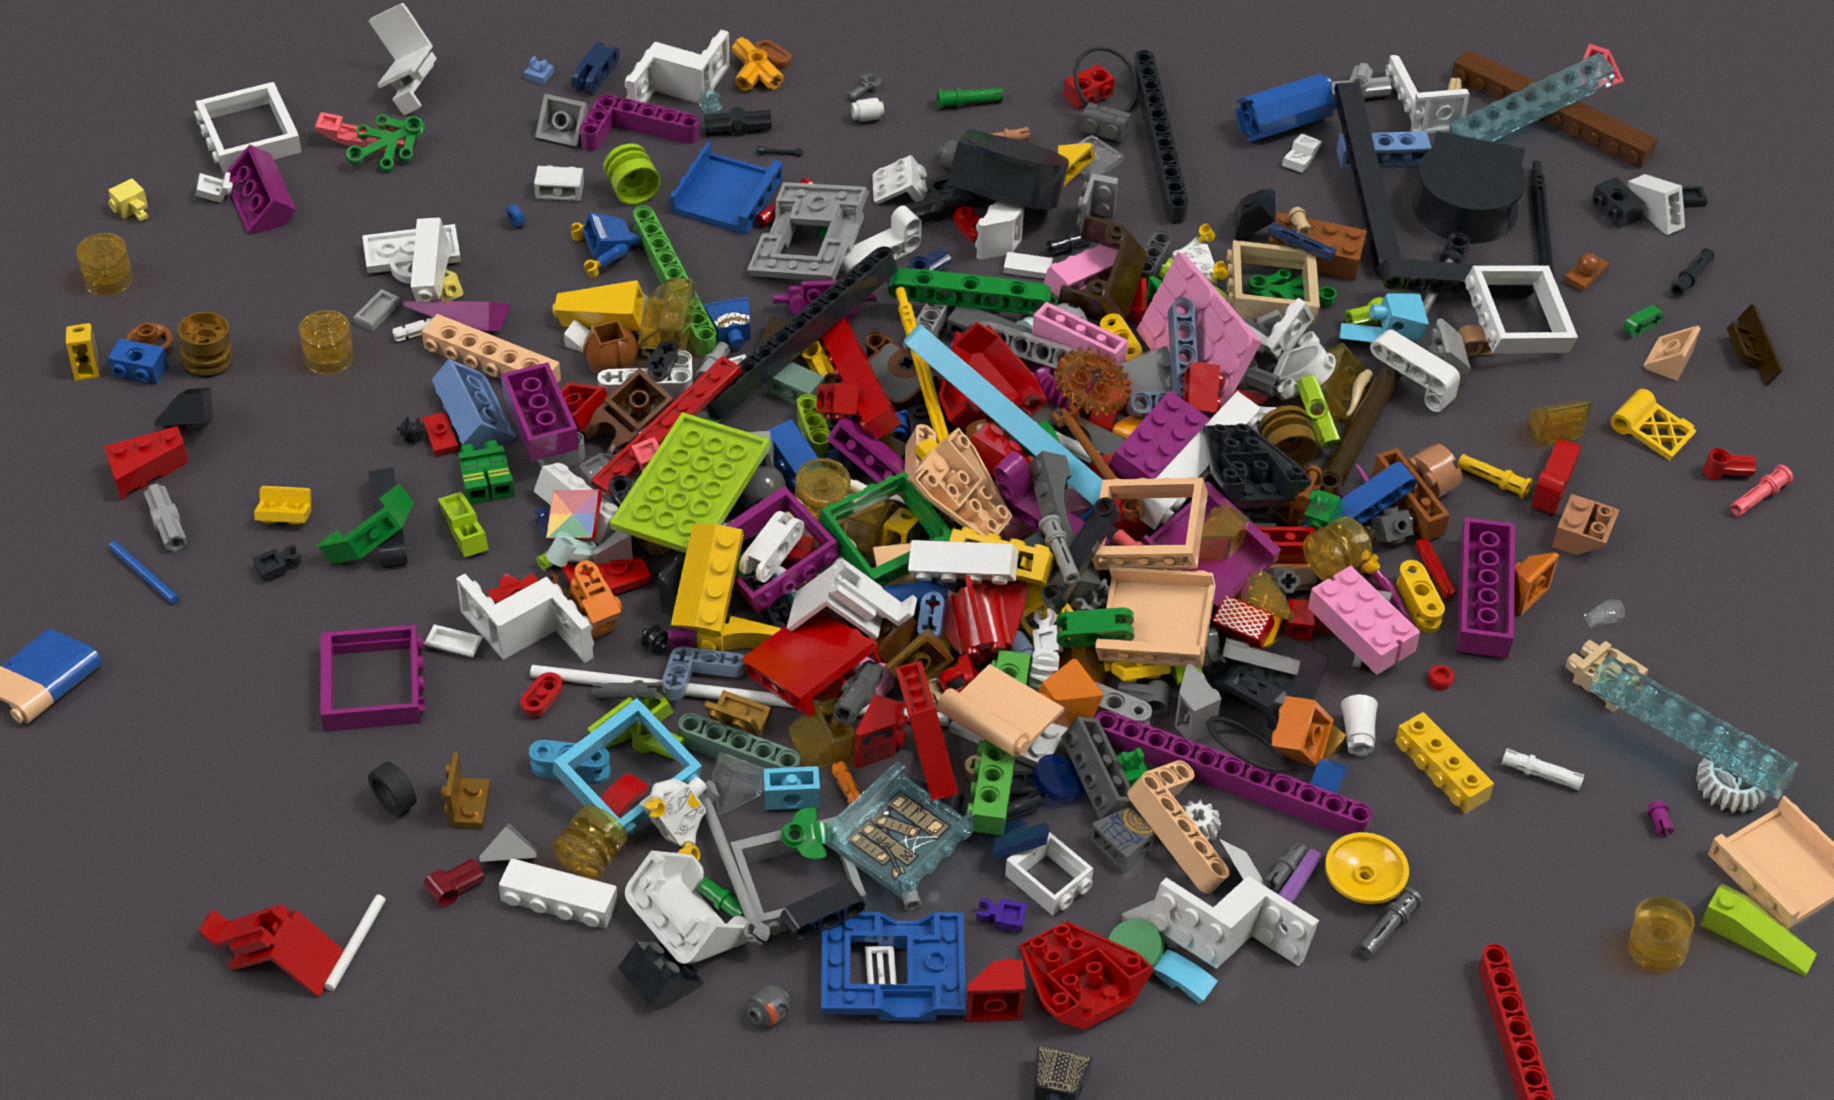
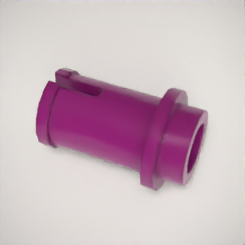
M1661 800L1650 803L1647 814L1652 817L1657 835L1659 837H1666L1665 830H1668L1669 835L1674 832V828L1667 813L1669 810L1668 805L1664 804Z

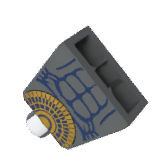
M1127 807L1092 823L1090 840L1126 873L1152 848L1155 832L1143 816L1140 817L1132 808Z

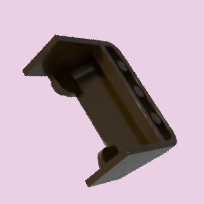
M1086 214L1081 239L1118 249L1117 256L1108 282L1100 279L1091 280L1087 284L1085 291L1062 285L1057 305L1072 303L1080 307L1086 318L1099 322L1109 314H1119L1126 322L1146 263L1147 253L1123 225Z

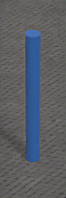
M112 541L109 544V549L166 600L171 604L178 602L179 596L117 541Z

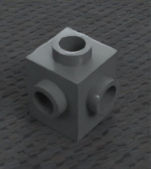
M1398 506L1386 508L1383 510L1384 514L1371 518L1373 529L1376 531L1375 537L1377 542L1391 541V544H1397L1406 541V536L1414 534L1412 516L1408 510H1399Z

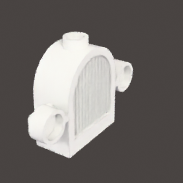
M1313 331L1304 334L1299 339L1298 344L1300 347L1281 354L1273 372L1281 380L1276 393L1281 401L1300 395L1296 382L1302 377L1316 375L1319 385H1322L1334 371L1336 364L1334 356L1325 351L1319 343V338Z

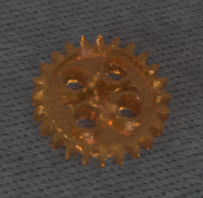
M1079 347L1077 352L1071 349L1069 354L1064 353L1063 357L1060 358L1054 374H1056L1054 381L1059 383L1057 386L1058 390H1064L1062 397H1069V404L1077 403L1078 410L1084 407L1087 414L1090 410H1093L1096 416L1099 415L1100 411L1107 416L1109 411L1115 414L1117 409L1121 410L1128 401L1129 394L1132 391L1129 388L1131 381L1126 380L1129 374L1122 373L1121 371L1124 367L1116 366V359L1110 361L1108 359L1109 354L1101 356L1100 350L1092 353L1091 348L1088 347L1086 352H1084ZM1097 369H1100L1101 372L1089 394H1086L1085 390Z

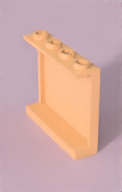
M1110 567L1109 571L1112 579L1106 609L1122 607L1131 609L1134 612V623L1131 625L1134 628V639L1132 641L1097 639L1095 649L1099 661L1183 667L1192 663L1194 667L1203 668L1216 587L1213 573L1203 570L1190 572L1179 569L1156 570Z
M1786 796L1781 798L1778 808L1730 837L1726 838L1723 834H1720L1713 839L1708 855L1759 906L1787 929L1834 901V841L1824 834L1818 825L1803 814L1799 807L1793 804Z

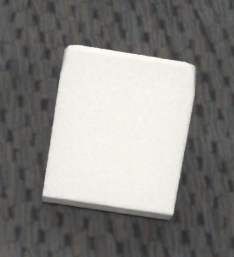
M574 320L564 333L565 347L583 352L584 340L590 330Z

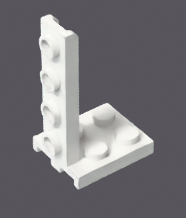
M1391 55L1389 64L1386 65V76L1390 78L1393 89L1398 93L1399 101H1402L1405 112L1408 113L1412 120L1411 132L1427 131V134L1436 133L1437 131H1463L1469 98L1468 90L1458 89L1418 93L1400 57Z
M1298 298L1295 303H1291L1288 306L1281 322H1277L1274 325L1270 337L1265 336L1250 325L1248 326L1262 341L1257 351L1260 353L1266 351L1275 360L1279 361L1282 353L1292 350L1315 317L1306 302Z

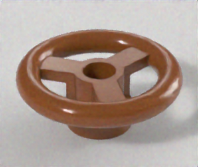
M143 323L131 329L126 335L125 340L155 345L156 340L165 335L166 340L161 347H164L166 352L172 345L173 335L162 324Z

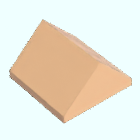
M1697 325L1659 337L1643 365L1645 369L1678 381L1693 353L1700 327Z

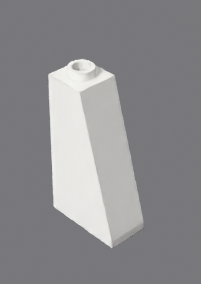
M440 217L417 219L411 289L416 301L440 300L451 249Z

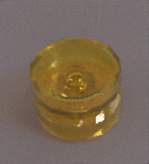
M827 458L813 459L807 461L799 468L796 474L794 496L818 521L821 510L827 507L828 503H836L850 494L851 477L847 469L837 461Z

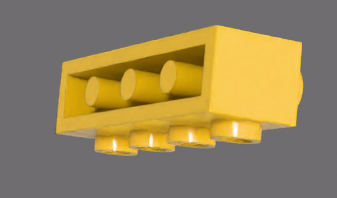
M1424 712L1399 725L1395 740L1399 749L1405 752L1415 762L1416 766L1432 779L1436 787L1441 788L1448 795L1455 806H1458L1466 814L1490 799L1494 786L1493 781Z

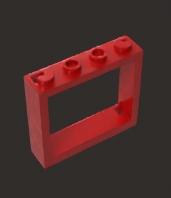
M922 661L896 667V673L932 801L944 797L948 799L952 795L959 793Z

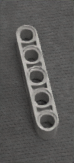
M991 321L978 322L985 327L990 325L1001 338L1005 334L1007 338L1006 344L1018 357L1059 370L1075 369L1082 362L1081 352L1074 347ZM1024 340L1027 342L1028 345L1026 351L1023 348ZM1045 347H1047L1049 351L1048 357L1044 355ZM1066 353L1070 357L1069 364H1067L1065 361Z

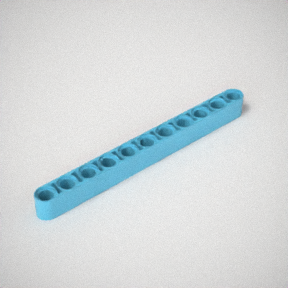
M919 323L903 342L1033 455L1037 456L1041 451L1066 455L1072 475L1066 483L1094 506L1100 498L1102 479Z

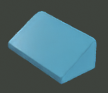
M1341 323L1338 338L1373 342L1384 331L1381 327Z

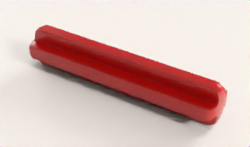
M1427 538L1419 539L1415 547L1439 592L1445 600L1454 598L1456 589Z

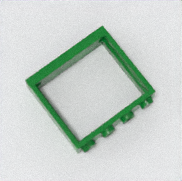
M905 471L893 477L890 475L878 484L872 483L856 494L850 493L836 503H828V506L821 510L818 522L837 541L842 558L880 586H884L910 573L908 571L910 551L871 569L837 523L838 521L899 494L933 539L932 541L949 542L952 534L930 503L907 480L908 474Z

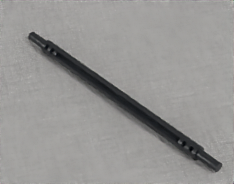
M1535 160L1532 162L1533 175L1531 182L1540 266H1549L1554 277L1545 176L1542 174L1541 162ZM1547 321L1548 332H1552Z

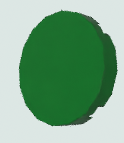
M1129 919L1120 923L1110 934L1109 940L1136 951L1153 968L1163 956V939L1160 932L1150 922L1142 919Z

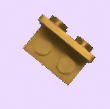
M453 752L452 761L446 764V778H448V782L442 785L441 792L442 800H446L444 816L449 817L450 828L483 830L491 788L490 779L463 778L459 752Z

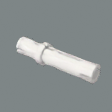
M1509 748L1506 749L1502 765L1516 768L1528 776L1532 774L1577 791L1580 790L1584 774L1541 761L1532 754L1528 756Z

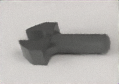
M875 73L862 75L860 77L861 85L848 93L849 100H855L868 90L874 93L881 90V77L875 81Z

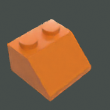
M1285 696L1284 703L1279 709L1277 728L1272 733L1271 746L1282 756L1316 768L1319 760L1323 759L1334 719L1315 700Z

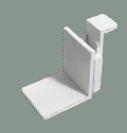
M401 3L370 18L369 23L395 59L377 85L381 88L390 83L397 91L392 100L401 113L406 115L421 107V103L414 95V92L431 70L437 58L433 52L428 53L433 47L405 4Z
M843 560L838 565L833 564L795 593L787 629L793 631L828 606L875 640L879 636L882 618L886 617L897 626H900L914 615L917 598L912 595L905 601L900 602L882 589V586Z

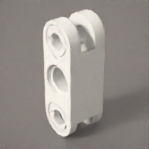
M782 511L776 512L741 557L739 563L740 572L748 575L754 570L756 571L758 581H768L801 538L804 531V522L797 518L790 520L789 515Z

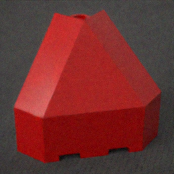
M975 322L963 334L956 331L951 350L1026 415L1031 417L1048 402L1036 376L990 325L985 327ZM943 377L938 398L949 422L963 430L972 422L980 419H986L987 422H995Z

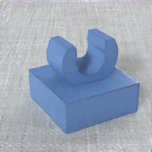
M534 56L529 61V67L524 71V79L544 85L553 75L554 66L549 65L545 59L542 62L537 61L536 56Z

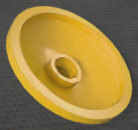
M1353 833L1338 839L1330 847L1325 861V870L1331 885L1346 898L1364 904H1379L1395 898L1405 888L1409 876V865L1401 849L1387 838L1373 833Z

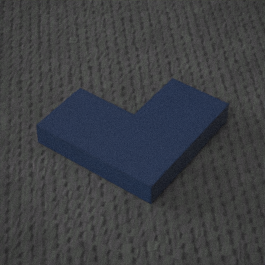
M1024 817L1005 822L1004 834L996 835L992 851L995 859L999 860L1046 845L1050 831L1047 823L1044 822L1027 828Z

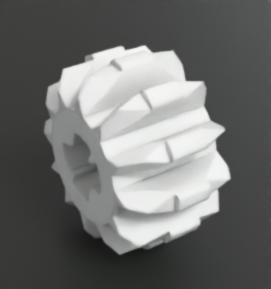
M1036 649L1033 652L1028 687L1038 692L1042 682L1058 671L1059 655L1057 652L1049 649Z
M1201 799L1197 804L1189 800L1186 806L1181 805L1208 841H1214L1221 826L1218 810H1212L1211 803L1202 805Z

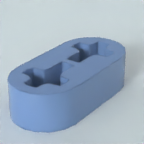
M928 592L923 596L917 629L920 635L924 632L925 628H929L930 621L933 619L932 625L936 628V631L932 632L940 639L944 628L947 603L945 598L938 592ZM934 598H936L940 605L935 606L934 614H932V608L928 603L933 602Z

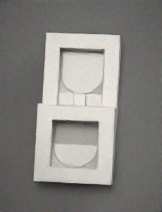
M1301 134L1293 142L1292 150L1284 157L1282 166L1302 173L1314 158L1322 141Z

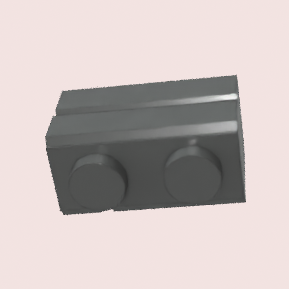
M1089 103L1082 112L1079 131L1122 142L1129 130L1131 113L1104 106L1099 107L1097 104Z

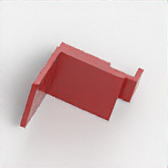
M283 904L256 911L230 921L226 920L216 910H212L208 913L198 930V933L215 948L223 945L231 946L229 950L235 954L228 966L231 971L272 960L315 997L321 995L325 988L324 984L344 951L298 910L290 912Z

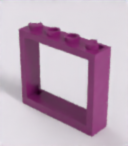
M785 486L725 525L742 529L744 541L764 528L776 512L782 511L786 513L789 511L794 518L804 522V528L822 546L755 592L749 588L737 573L735 574L733 587L757 613L771 606L774 601L790 593L796 586L812 578L817 572L827 565L833 564L841 557L837 541Z
M416 625L321 633L320 715L324 731L421 723V712H425V698L420 696V692L425 691L424 675L420 676V671H424L423 655H419V651L424 650L423 637H418ZM410 648L411 703L335 710V654Z

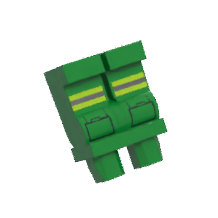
M490 440L484 443V449L475 450L474 445L471 444L461 446V453H459L460 469L466 499L470 505L489 502L486 479H488L493 501L515 497L513 478L509 471L503 445L499 446L496 440ZM508 486V489L504 492H497L495 490V487ZM483 490V494L480 496H472L470 492Z

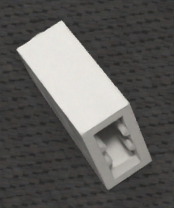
M1646 174L1628 181V188L1645 202L1642 214L1664 234L1669 235L1685 228L1681 185Z

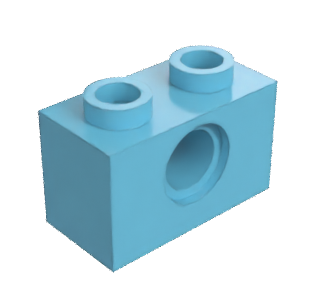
M818 766L764 769L765 810L820 808Z

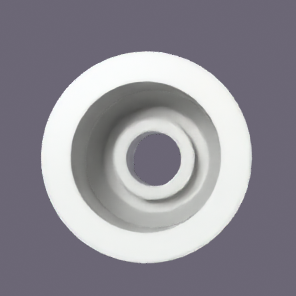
M1367 695L1349 696L1340 705L1344 718L1348 752L1356 756H1367L1374 751L1375 720L1378 703L1374 698Z

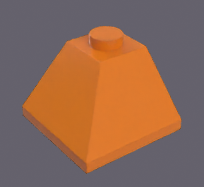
M1557 553L1529 556L1522 563L1518 562L1515 565L1514 605L1516 614L1520 616L1524 614L1550 589L1559 558Z
M1072 659L1042 682L1038 693L1064 707V712L1054 722L1067 728L1077 717L1094 718L1104 696L1077 659Z

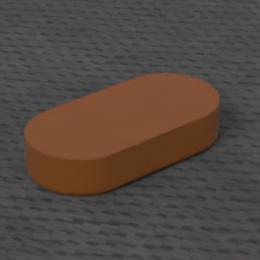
M762 40L755 44L757 49H762L767 53V59L776 69H786L791 66L792 56L782 47L769 40Z

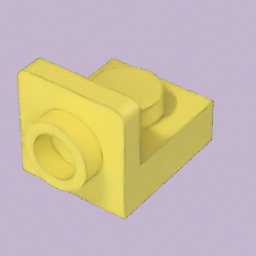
M446 269L440 300L452 301L462 296L463 290L457 274Z

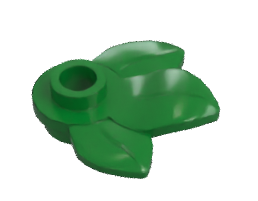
M814 807L801 809L795 814L793 822L787 823L782 828L781 841L786 847L797 849L804 858L820 860L826 857L823 845L830 841L836 829L827 823L816 821L817 814ZM792 833L798 834L799 838L797 840H793L790 838L789 835Z

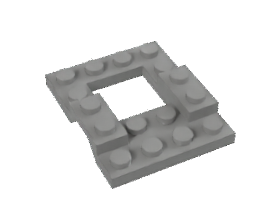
M783 182L776 198L775 221L770 232L763 233L760 237L747 269L749 275L835 281L846 252H851L865 217L862 209L869 194L867 187ZM797 225L829 226L818 256L780 253L783 247L788 248Z

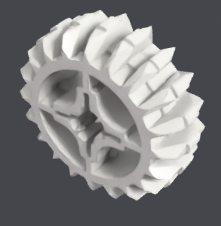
M1723 746L1720 751L1713 749L1710 754H1706L1703 757L1702 762L1699 763L1697 768L1696 782L1698 783V791L1703 792V799H1711V806L1718 804L1721 807V811L1728 808L1733 814L1738 809L1744 814L1747 809L1753 811L1764 802L1770 791L1771 777H1769V769L1763 768V761H1756L1755 754L1750 756L1746 754V749L1740 752L1736 750L1735 746L1731 750Z

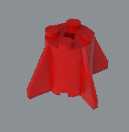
M971 576L965 577L967 587L959 589L958 596L955 597L953 593L951 598L945 599L947 608L943 634L961 656L964 654L969 655L973 666L982 665L985 663V660L994 658L998 660L999 650H1012L1029 595L1027 581L1003 587L994 584L995 589L988 588L987 583L974 584ZM938 601L928 603L932 608V614H934L935 606L940 605Z

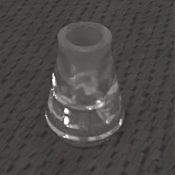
M1610 598L1593 610L1585 613V619L1589 627L1620 622L1626 616L1625 608L1618 598L1614 600Z

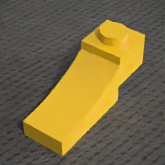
M731 616L728 624L725 623L722 636L697 631V648L723 652L740 648H756L781 628Z

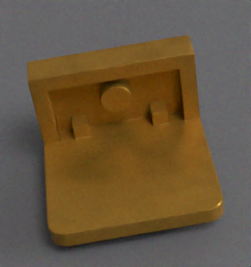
M725 690L722 691L717 704L705 701L703 705L708 713L707 716L711 720L760 738L773 712L769 706Z

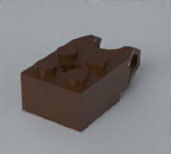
M638 368L604 399L605 402L595 410L590 422L583 430L584 436L590 439L605 432L614 434L615 438L606 451L608 458L612 460L674 402V398L641 368Z

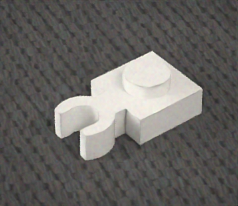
M1050 608L1047 609L1048 616L1045 620H1043L1040 612H1035L1034 619L1039 624V629L1033 630L1035 650L1049 649L1057 653L1063 652V647L1056 642V635L1061 632V628L1053 625L1056 621L1055 611Z

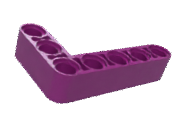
M604 94L597 98L580 126L581 147L586 151L598 150L613 126L688 144L695 143L700 139L699 118L696 115L610 94Z
M1011 451L994 468L997 489L1014 517L1045 536L1039 529V522L1042 517L1035 491L1031 486L1027 462L1018 452ZM1066 510L1071 529L1076 538L1085 522ZM1106 537L1105 546H1110V542Z

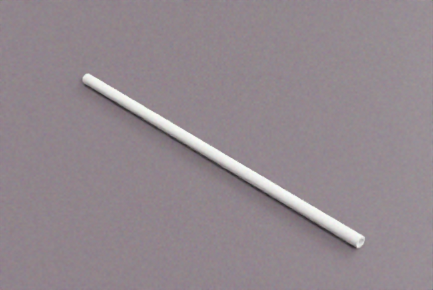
M532 665L530 671L531 678H538L543 673L553 672L558 674L563 682L594 685L596 682L633 683L635 680H643L645 683L662 682L659 679ZM689 683L685 696L719 700L722 691L725 690L763 705L794 708L771 692ZM811 699L816 711L834 713L833 707L838 701ZM869 705L864 707L858 716L864 717ZM937 712L940 725L948 726L949 717Z

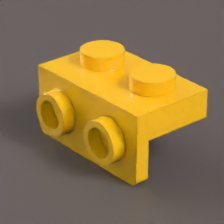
M261 486L260 502L254 510L255 520L263 521L267 524L288 522L290 525H299L305 523L312 512L311 490L309 488Z

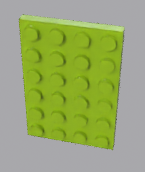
M682 412L609 522L611 529L687 553L692 525H722L771 448L770 439Z

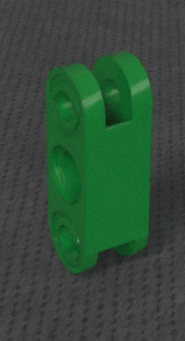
M1119 607L1061 613L1056 617V624L1058 627L1066 630L1056 635V642L1062 647L1072 648L1096 646L1097 639L1132 641L1134 639V628L1131 625L1134 623V612L1131 609Z

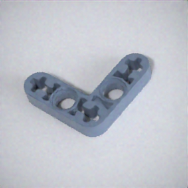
M690 647L675 648L670 655L662 679V683L665 686L664 698L667 700L682 699L685 696L692 672L728 677L744 675L746 673V668L742 661L744 655Z

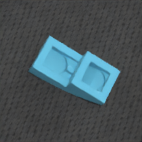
M1166 950L1161 960L1159 959L1153 968V973L1171 989L1178 986L1197 1004L1204 1001L1218 982L1201 967L1171 950Z

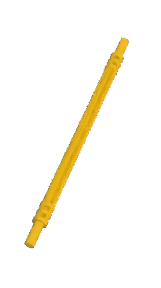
M899 287L896 289L900 305L898 311L907 337L917 326L912 305L908 302L905 289ZM910 349L932 428L936 433V442L939 444L949 434L929 365Z

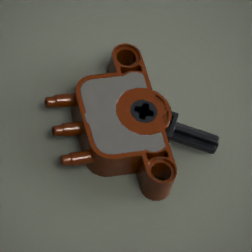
M880 331L868 333L864 339L868 360L895 412L907 411V406L924 405L925 400L910 348H903ZM929 365L938 396L943 377Z

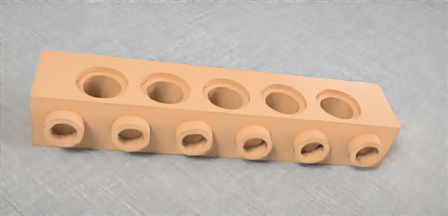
M437 314L422 330L424 349L467 365L472 369H477L492 377L501 379L502 373L549 362L557 383L561 380L560 363L558 361Z

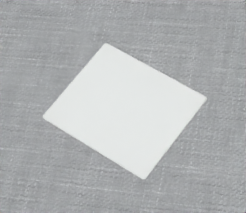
M1220 839L1242 878L1245 879L1249 876L1267 887L1248 854Z

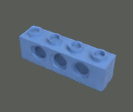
M1427 131L1371 133L1379 167L1420 166L1423 156L1431 149ZM1339 134L1336 151L1340 167L1351 168L1344 136Z

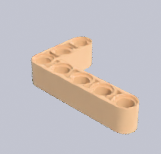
M1175 761L1145 772L1128 790L1127 794L1130 801L1196 887L1203 893H1213L1229 876V868L1174 798L1194 778V771L1187 763Z

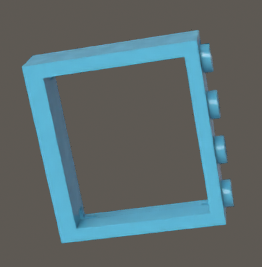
M637 698L555 759L553 765V773L617 841L629 833L633 834L638 829V825L645 819L647 821L651 819L640 804L619 819L574 771L575 768L638 721L684 768L683 771L674 777L675 779L688 785L695 777L700 778L702 767Z

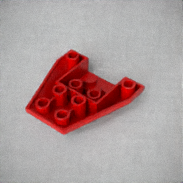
M1068 921L1020 944L1021 953L1042 1006L1057 1021L1084 1030L1133 1005L1153 972V966L1136 951Z

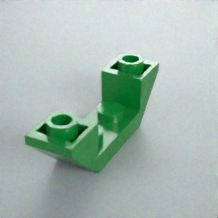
M400 484L379 498L385 507L343 537L336 530L317 544L331 564L361 559L402 528L414 502Z

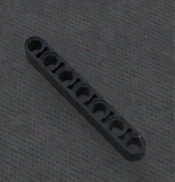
M1392 258L1381 262L1379 269L1383 285L1389 290L1470 295L1468 289H1466L1465 280L1472 267L1490 265ZM1532 284L1487 285L1491 297L1524 299L1531 296L1534 292Z

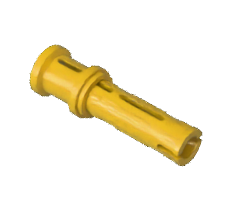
M1462 454L1457 464V468L1460 467L1462 470L1496 483L1501 490L1512 491L1519 494L1522 499L1526 498L1532 486L1533 479L1531 478L1525 479L1517 476L1512 470L1502 471L1466 454Z

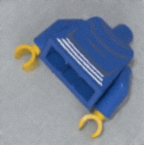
M589 212L583 225L581 223H573L571 226L573 240L580 241L585 237L593 258L598 259L597 261L587 260L584 264L585 272L588 273V277L591 279L599 275L598 268L600 266L605 267L618 258L626 257L630 247H638L641 241L639 233L629 231L625 220L605 214Z

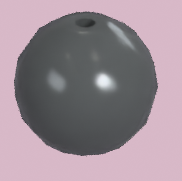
M760 464L739 496V504L746 510H749L783 486L786 487L782 473L775 467L770 468L767 465Z

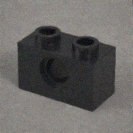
M1617 177L1595 185L1591 203L1619 228L1640 220L1645 202Z

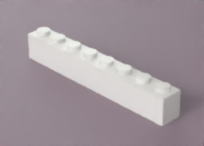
M1237 391L1205 426L1243 423L1254 428L1259 420L1256 416L1261 408ZM1203 428L1156 479L1196 477L1203 478L1205 482L1211 471ZM1186 498L1140 499L1144 509L1140 520L1155 530L1161 523L1165 524L1171 519L1174 514L1173 509L1178 511L1185 503Z

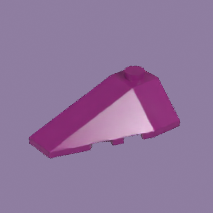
M403 301V306L431 317L439 314L487 334H490V331L500 330L510 309V304L497 302Z

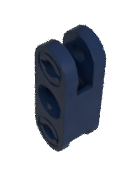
M596 42L573 72L571 79L572 88L581 90L585 86L586 92L595 94L617 65L620 56L619 48L615 46L608 48L603 43Z

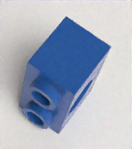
M120 338L107 358L113 376L153 384L158 383L168 366L164 347Z

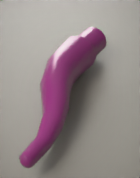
M1380 569L1376 570L1372 577L1376 580L1377 586L1381 591L1391 593L1390 602L1415 626V622L1407 612L1393 583L1387 576L1385 577Z

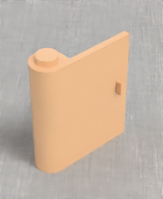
M991 664L960 693L952 688L946 690L941 695L937 704V709L940 713L1014 757L1023 755L1028 750L1029 745L1064 712V707Z

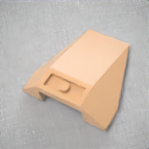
M959 428L955 429L932 449L907 478L926 501L961 526L977 531L978 535L986 536V533L999 535L1013 517L976 448Z

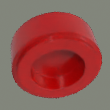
M1435 665L1429 670L1427 682L1432 688L1444 691L1452 687L1455 675L1449 667Z

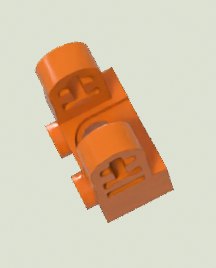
M588 560L581 561L575 568L574 578L569 591L580 614L587 616L593 626L591 636L594 639L616 629L622 604L617 596H613L596 564ZM582 569H585L586 572L591 571L590 577L581 575Z

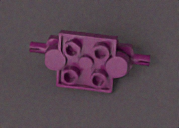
M801 281V286H789L787 294H773V304L787 303L790 312L797 315L836 281ZM873 292L863 302H876V292ZM862 302L845 316L848 321L849 315L856 314L860 310Z

